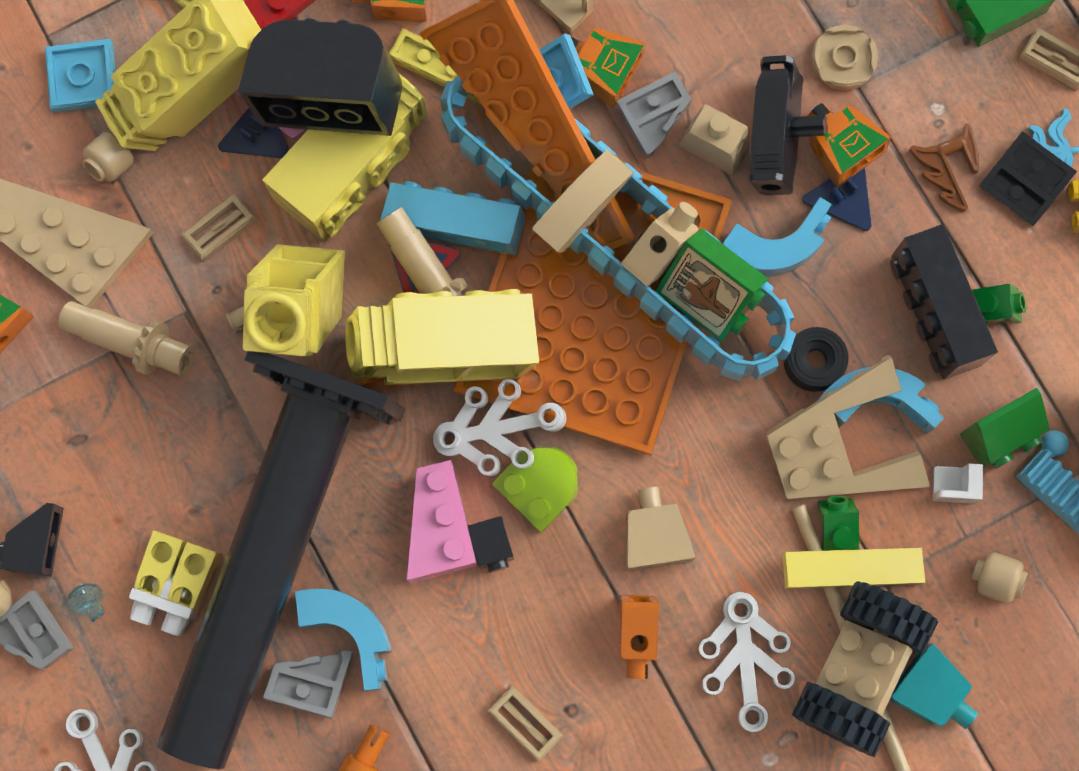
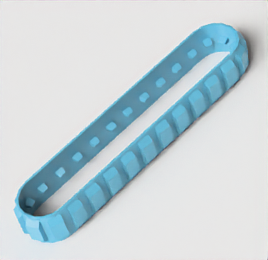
M458 76L453 81H447L440 99L442 111L444 112L441 114V119L451 143H459L461 154L475 166L482 164L485 167L486 175L500 188L504 186L511 189V197L526 210L532 207L536 211L537 220H539L554 202L551 203L536 190L537 185L530 179L524 180L510 168L512 163L505 157L500 159L485 146L487 142L480 136L474 137L465 129L467 123L464 116L455 117V110L457 107L463 108L466 101L465 96L469 93L461 86L463 82ZM575 119L595 160L607 149L616 156V153L602 141L596 143L591 139V132ZM625 163L635 173L619 190L621 193L626 192L642 206L641 210L648 216L652 214L656 219L673 208L668 204V197L654 185L648 187L642 182V175L628 163ZM586 227L570 244L569 247L577 254L583 251L588 256V264L602 276L607 273L614 278L613 285L628 298L634 295L639 299V308L654 321L661 318L667 324L665 330L680 343L684 340L693 346L692 353L705 365L708 366L712 362L721 369L720 375L737 381H740L742 376L747 377L751 375L755 380L761 379L775 372L779 366L777 359L786 360L791 351L796 333L790 330V324L795 317L786 300H779L773 293L774 287L766 282L761 290L766 295L758 306L768 314L766 318L770 326L776 325L778 335H771L768 344L776 351L768 357L762 351L753 355L754 361L743 360L741 355L733 353L731 356L724 352L718 346L720 343L713 336L708 338L692 324L693 320L685 313L681 315L665 301L664 297L653 291L649 286L644 285L624 268L621 262L613 256L615 252L608 246L603 248L587 234L589 230Z

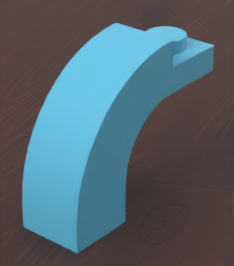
M820 197L800 228L788 237L777 240L764 239L736 224L723 245L766 277L788 273L806 263L821 247L825 239L815 234L814 231L818 234L822 233L831 219L826 213L832 204Z
M871 367L858 369L844 375L835 381L822 396L831 390L835 391L851 381V377ZM898 369L895 370L902 391L834 413L840 428L859 407L873 402L887 403L901 410L927 434L944 417L938 413L940 410L934 402L926 397L921 398L917 395L926 384L915 376Z
M330 589L295 591L299 627L311 628L334 625L345 629L354 638L359 648L364 691L382 689L381 681H387L385 661L384 659L378 660V654L392 651L386 630L373 611L357 599L339 591Z

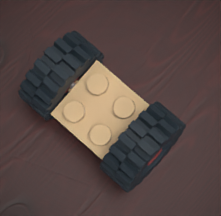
M856 581L840 612V616L846 621L816 684L806 683L792 712V716L846 746L875 757L891 724L882 715L911 653L917 655L924 654L939 621L929 612L922 610L918 605L912 604L890 591H884L875 585L871 586L868 583Z

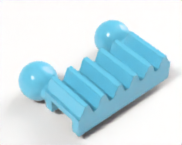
M1051 430L1042 437L1043 442L1041 443L1040 451L1033 456V459L1015 477L1079 534V480L1072 477V471L1062 468V462L1052 459V457H1061L1068 451L1069 439L1063 432Z

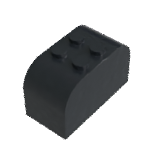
M307 18L304 21L280 20L264 27L253 39L238 93L262 126L391 136L402 92V80L378 34L365 25L353 24L345 20L320 22L312 18Z

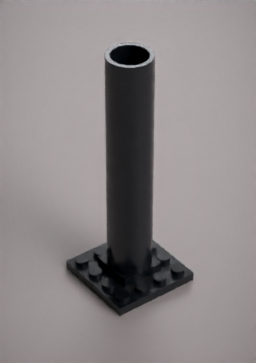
M248 351L245 361L254 365L252 372L267 378V380L274 382V384L282 386L281 391L287 393L156 745L161 751L170 756L194 765L212 769H224L353 418L359 420L363 412L372 419L390 425L392 419L401 422L405 412V408L388 395L264 352Z

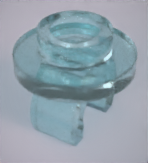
M81 584L68 595L67 602L70 609L81 615L87 612L92 622L104 614V609L100 604L104 595L101 587L97 584Z

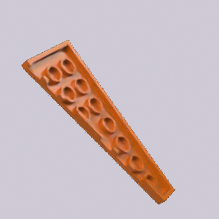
M480 0L419 32L422 39H427L441 55L439 59L445 67L449 65L462 80L461 86L466 92H471L487 111L485 113L513 148L517 152L520 150L534 166L532 168L534 173L538 177L542 176L556 192L554 194L556 199L595 161L514 0ZM615 197L591 225L586 226L589 230L587 234L603 248L608 246L611 249H615L630 243L635 238Z

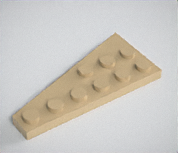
M0 179V241L74 299L89 308L93 307L154 234L150 228Z

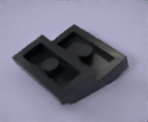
M1022 131L979 186L1034 226L1077 171Z

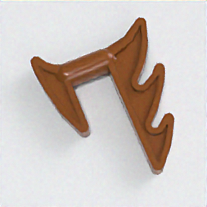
M966 124L962 129V133L954 139L937 146L924 148L913 145L909 149V152L921 164L938 172L934 173L925 170L922 173V177L938 188L949 192H941L939 198L961 212H965L968 209V205L947 161L946 155L962 150L971 172L976 174L979 171V153L972 128L969 124Z

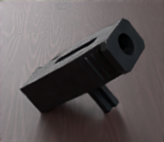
M787 55L767 56L761 59L760 67L762 73L756 85L749 182L763 195H789L793 193L799 137L826 136V132H828L826 115L800 117L803 76L799 73L794 58ZM771 64H784L785 69L770 70Z

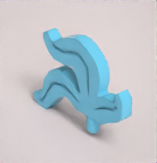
M1064 108L1061 111L1062 116L1055 119L1047 130L1048 138L1057 147L1046 144L1044 131L1040 127L1031 125L1028 131L1032 133V139L1072 167L1074 160L1072 154L1079 153V147L1070 148L1068 141L1063 137V130L1072 118L1070 111Z

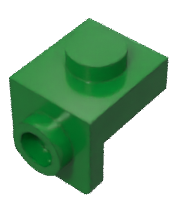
M1012 284L972 289L986 324L1009 320L1013 323H1022V313L1026 312L1025 297Z
M831 496L827 500L818 501V510L821 514L823 551L859 550V511L854 501L844 496Z

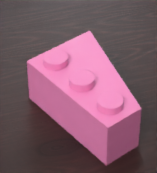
M449 460L417 468L407 581L414 583L477 567L478 564L452 461Z

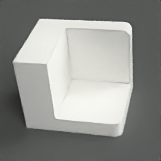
M967 464L962 468L943 466L933 468L932 501L974 504L983 499V464Z

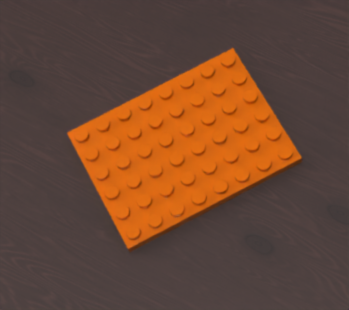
M531 164L526 181L529 179L537 185L536 190L551 203L557 200L554 197L556 192L542 176L538 177L532 170L534 166ZM636 170L642 175V182L648 187L654 185L668 197V204L674 209L681 202L692 205L698 213L694 225L699 230L701 228L703 230L706 229L716 239L720 240L732 199ZM619 191L614 197L635 236L630 243L612 249L615 252L613 256L622 263L656 218L652 214L648 216L641 210L642 206L626 192L621 193ZM521 206L526 220L517 255L500 254L488 292L517 289L520 290V294H532L539 364L520 379H512L520 385L521 395L518 399L511 402L507 410L527 415L538 412L539 408L546 403H555L562 407L566 413L564 429L651 456L687 341L684 340L680 343L665 330L667 324L661 318L654 321L639 308V299L634 295L628 298L613 285L614 278L607 273L602 276L588 264V256L583 251L577 254L570 247L565 252H557L532 230L533 226L539 221L537 220L536 211L532 207L526 210ZM666 273L649 285L653 291L656 292ZM665 300V301H666L667 303H669L674 309H676L681 315L684 314L681 310H679L677 307H675L673 304H671L668 300ZM505 379L458 381L454 393L465 397L469 388L474 386L480 387L488 395L487 404L493 405L499 396L498 387ZM514 384L507 385L505 387V395L511 396L514 394ZM475 392L471 399L481 401V392ZM549 410L545 413L544 419L547 423L554 421L556 417L555 412Z

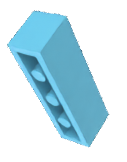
M403 181L402 184L390 183L380 219L382 220L402 207L416 229H419L426 239L517 255L526 216L521 206L510 199L500 198L497 202L486 200L484 196L477 193L469 192L464 196L454 194L452 190L444 187H435L434 190L422 188L421 185L415 182Z

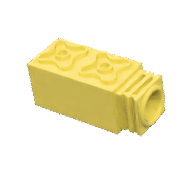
M192 0L110 76L114 82L111 86L112 90L103 93L104 97L98 98L95 103L104 116L108 128L123 148L157 151L159 144L167 142V137H184L239 88L250 45L255 36L261 31L243 0Z
M401 74L399 75L402 80V92L391 136L307 130L262 180L273 201L322 242L329 236L334 237L341 230L347 219L362 207L366 200L365 195L372 187H379L385 181L390 171L405 159L410 151L409 146L411 142L409 136L420 125V122L427 117L426 102L423 96Z
M277 244L247 274V289L244 291L243 350L295 356H311L313 352L317 353L342 317L345 250Z
M517 289L496 292L474 290L466 292L465 296H452L451 292L448 291L428 294L400 293L395 295V298H392L387 306H357L352 315L348 317L346 324V354L352 380L376 377L384 378L385 385L520 379L539 364L532 294H520V290Z

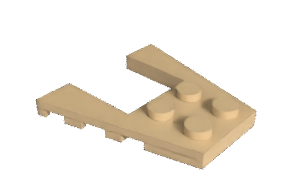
M889 355L881 358V362L866 371L864 369L851 377V381L835 391L827 392L820 397L819 401L805 410L802 408L765 432L787 499L930 486L921 454L918 451L852 472L834 413L902 391L893 360Z

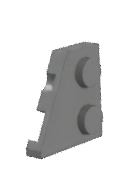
M673 72L616 101L618 110L646 159L653 155L690 105L691 98L677 73Z
M29 591L12 604L6 614L0 617V644L5 646L4 649L8 652L24 657L26 662L40 670L49 668L74 649L37 591Z
M346 650L341 651L340 654L324 657L313 656L297 662L275 663L263 699L333 720L353 658V652Z

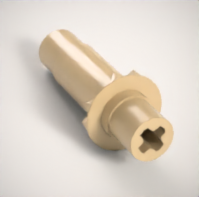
M402 207L376 223L390 244V249L420 294L448 291L451 292L452 296H463L461 291L468 284L463 278L451 279L420 230L416 229Z
M73 301L68 302L60 313L58 324L61 330L131 358L132 364L135 365V370L144 375H149L160 367L183 376L189 371L193 363L194 348L171 339L169 327L165 323L152 321L148 327H144L96 308L92 309Z

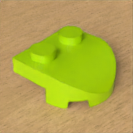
M535 447L530 449L534 454V462L531 467L521 469L511 462L492 483L541 533L549 527L567 506L572 504L579 491V488H577L578 469L575 462L567 453L556 447ZM526 452L517 457L518 463L525 464L528 461V454Z

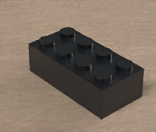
M944 224L905 237L892 254L890 266L895 278H900L904 286L903 297L909 310H914L917 317L916 329L918 335L923 342L927 341L931 351L929 360L933 370L936 373H940L942 380L981 367L997 354L998 350Z

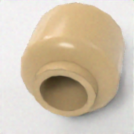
M103 132L83 149L84 160L82 164L89 175L97 181L105 180L112 182L117 180L132 166L134 158L131 148H123L113 133Z
M993 552L988 555L986 561L978 560L972 579L978 581L977 590L979 594L1008 604L1014 598H1021L1029 573L1024 571V564L1020 560Z

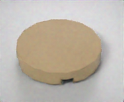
M844 24L827 29L815 42L811 55L812 68L818 79L828 87L842 91L857 89L868 82L878 62V51L873 39L864 34L862 29Z

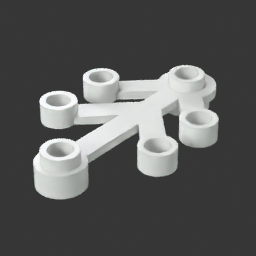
M505 379L498 387L499 396L480 425L467 428L477 409L484 407L488 402L486 391L474 386L467 390L465 394L466 403L453 422H445L435 430L433 443L439 453L445 456L461 454L476 464L479 471L487 476H494L500 471L501 463L499 459L490 454L484 455L468 442L483 439L510 457L516 467L527 469L534 462L533 452L525 447H518L502 435L536 427H542L549 432L559 431L566 423V413L559 405L546 403L536 413L500 420L511 402L518 399L521 395L520 385L512 379ZM509 384H514V394L506 396L505 387ZM475 392H481V401L473 404L471 400L472 395ZM553 410L556 417L554 421L547 423L544 419L545 413ZM452 432L455 440L452 444L447 445L445 443V436ZM521 452L528 454V461L525 464L518 463L517 457ZM492 459L495 466L492 471L487 472L484 469V463L486 460Z
M737 592L730 595L724 602L723 613L725 619L709 638L703 639L698 645V652L702 658L713 659L720 652V644L734 629L736 630L737 644L716 670L703 678L702 689L709 695L719 694L724 688V682L739 664L744 706L738 712V722L744 730L757 732L766 726L768 714L765 708L758 704L754 663L772 677L773 684L779 689L790 688L795 681V676L789 668L781 667L752 643L750 627L768 640V646L774 653L786 652L790 648L791 640L786 633L778 632L758 615V604L750 594ZM736 604H743L746 607L747 612L744 617H739L735 614L734 607ZM776 636H782L785 639L786 644L783 649L775 648L773 640ZM712 642L715 645V653L713 655H706L703 652L704 643ZM781 671L789 675L790 679L786 685H781L777 680V675ZM711 677L719 681V688L716 691H710L706 686L707 680ZM750 710L758 714V721L755 724H749L746 721V713Z
M87 709L73 711L67 718L66 729L72 737L82 739L95 771H127L134 750L139 749L143 744L142 733L137 729H127L121 733L119 737L120 747L114 764L111 767L96 734L98 728L96 714ZM83 717H87L90 721V726L85 731L79 726V722ZM129 733L135 734L137 738L136 744L132 747L126 743V737ZM150 761L140 762L134 769V771H140L146 765L150 767L151 771H158L157 766ZM61 762L54 769V771H61L64 766H68L71 771H82L73 762Z

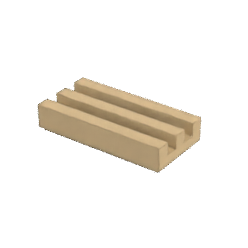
M1037 27L1019 59L1077 91L1079 89V67L1065 60V57L1060 54L1053 53L1036 44V42L1043 43L1079 63V50Z
M233 193L181 235L205 262L257 220L237 195ZM235 205L238 207L237 210L216 224L197 241L193 239ZM243 215L245 216V217L242 218L240 221H238L235 225H233L230 229H228L226 232H224L221 236H219L217 239H215L212 243H210L207 247H205L204 249H202V247H204V246H205L207 243H209L212 239H214V238H215L216 236H218L221 232H223L225 229H227V228H228L230 225H232L235 221H237V220H238L239 218H241Z
M513 685L488 710L538 762L563 737ZM512 696L553 735L549 741L508 701ZM502 706L543 745L539 751L498 711Z

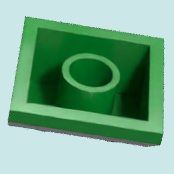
M1039 389L1031 390L960 433L978 464H983V468L992 464L997 469L1014 459L1011 455L1012 451L1022 447L1024 452H1027L1043 442L1040 435L1049 431L1050 428Z

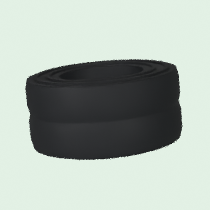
M822 327L807 328L796 334L791 351L786 360H784V368L789 379L801 389L812 392L823 391L844 375L849 360L848 350L843 340L835 332ZM814 350L821 352L825 357V365L821 368L811 367L806 360L807 353Z

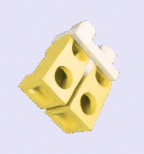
M153 530L134 588H132L129 596L130 599L135 600L130 619L142 624L151 625L158 608L167 612L161 630L176 636H182L189 620L197 619L200 611L199 608L203 603L216 567H219L223 554Z

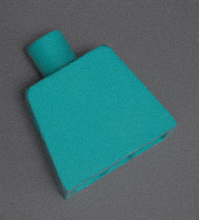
M932 643L927 645L923 655H916L901 674L889 700L891 703L935 727H943L951 718L961 727L967 729L978 715L976 710L963 701L972 689L971 684Z

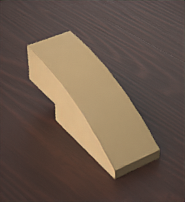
M607 149L554 202L533 226L532 230L557 252H565L586 226L591 225L635 172Z

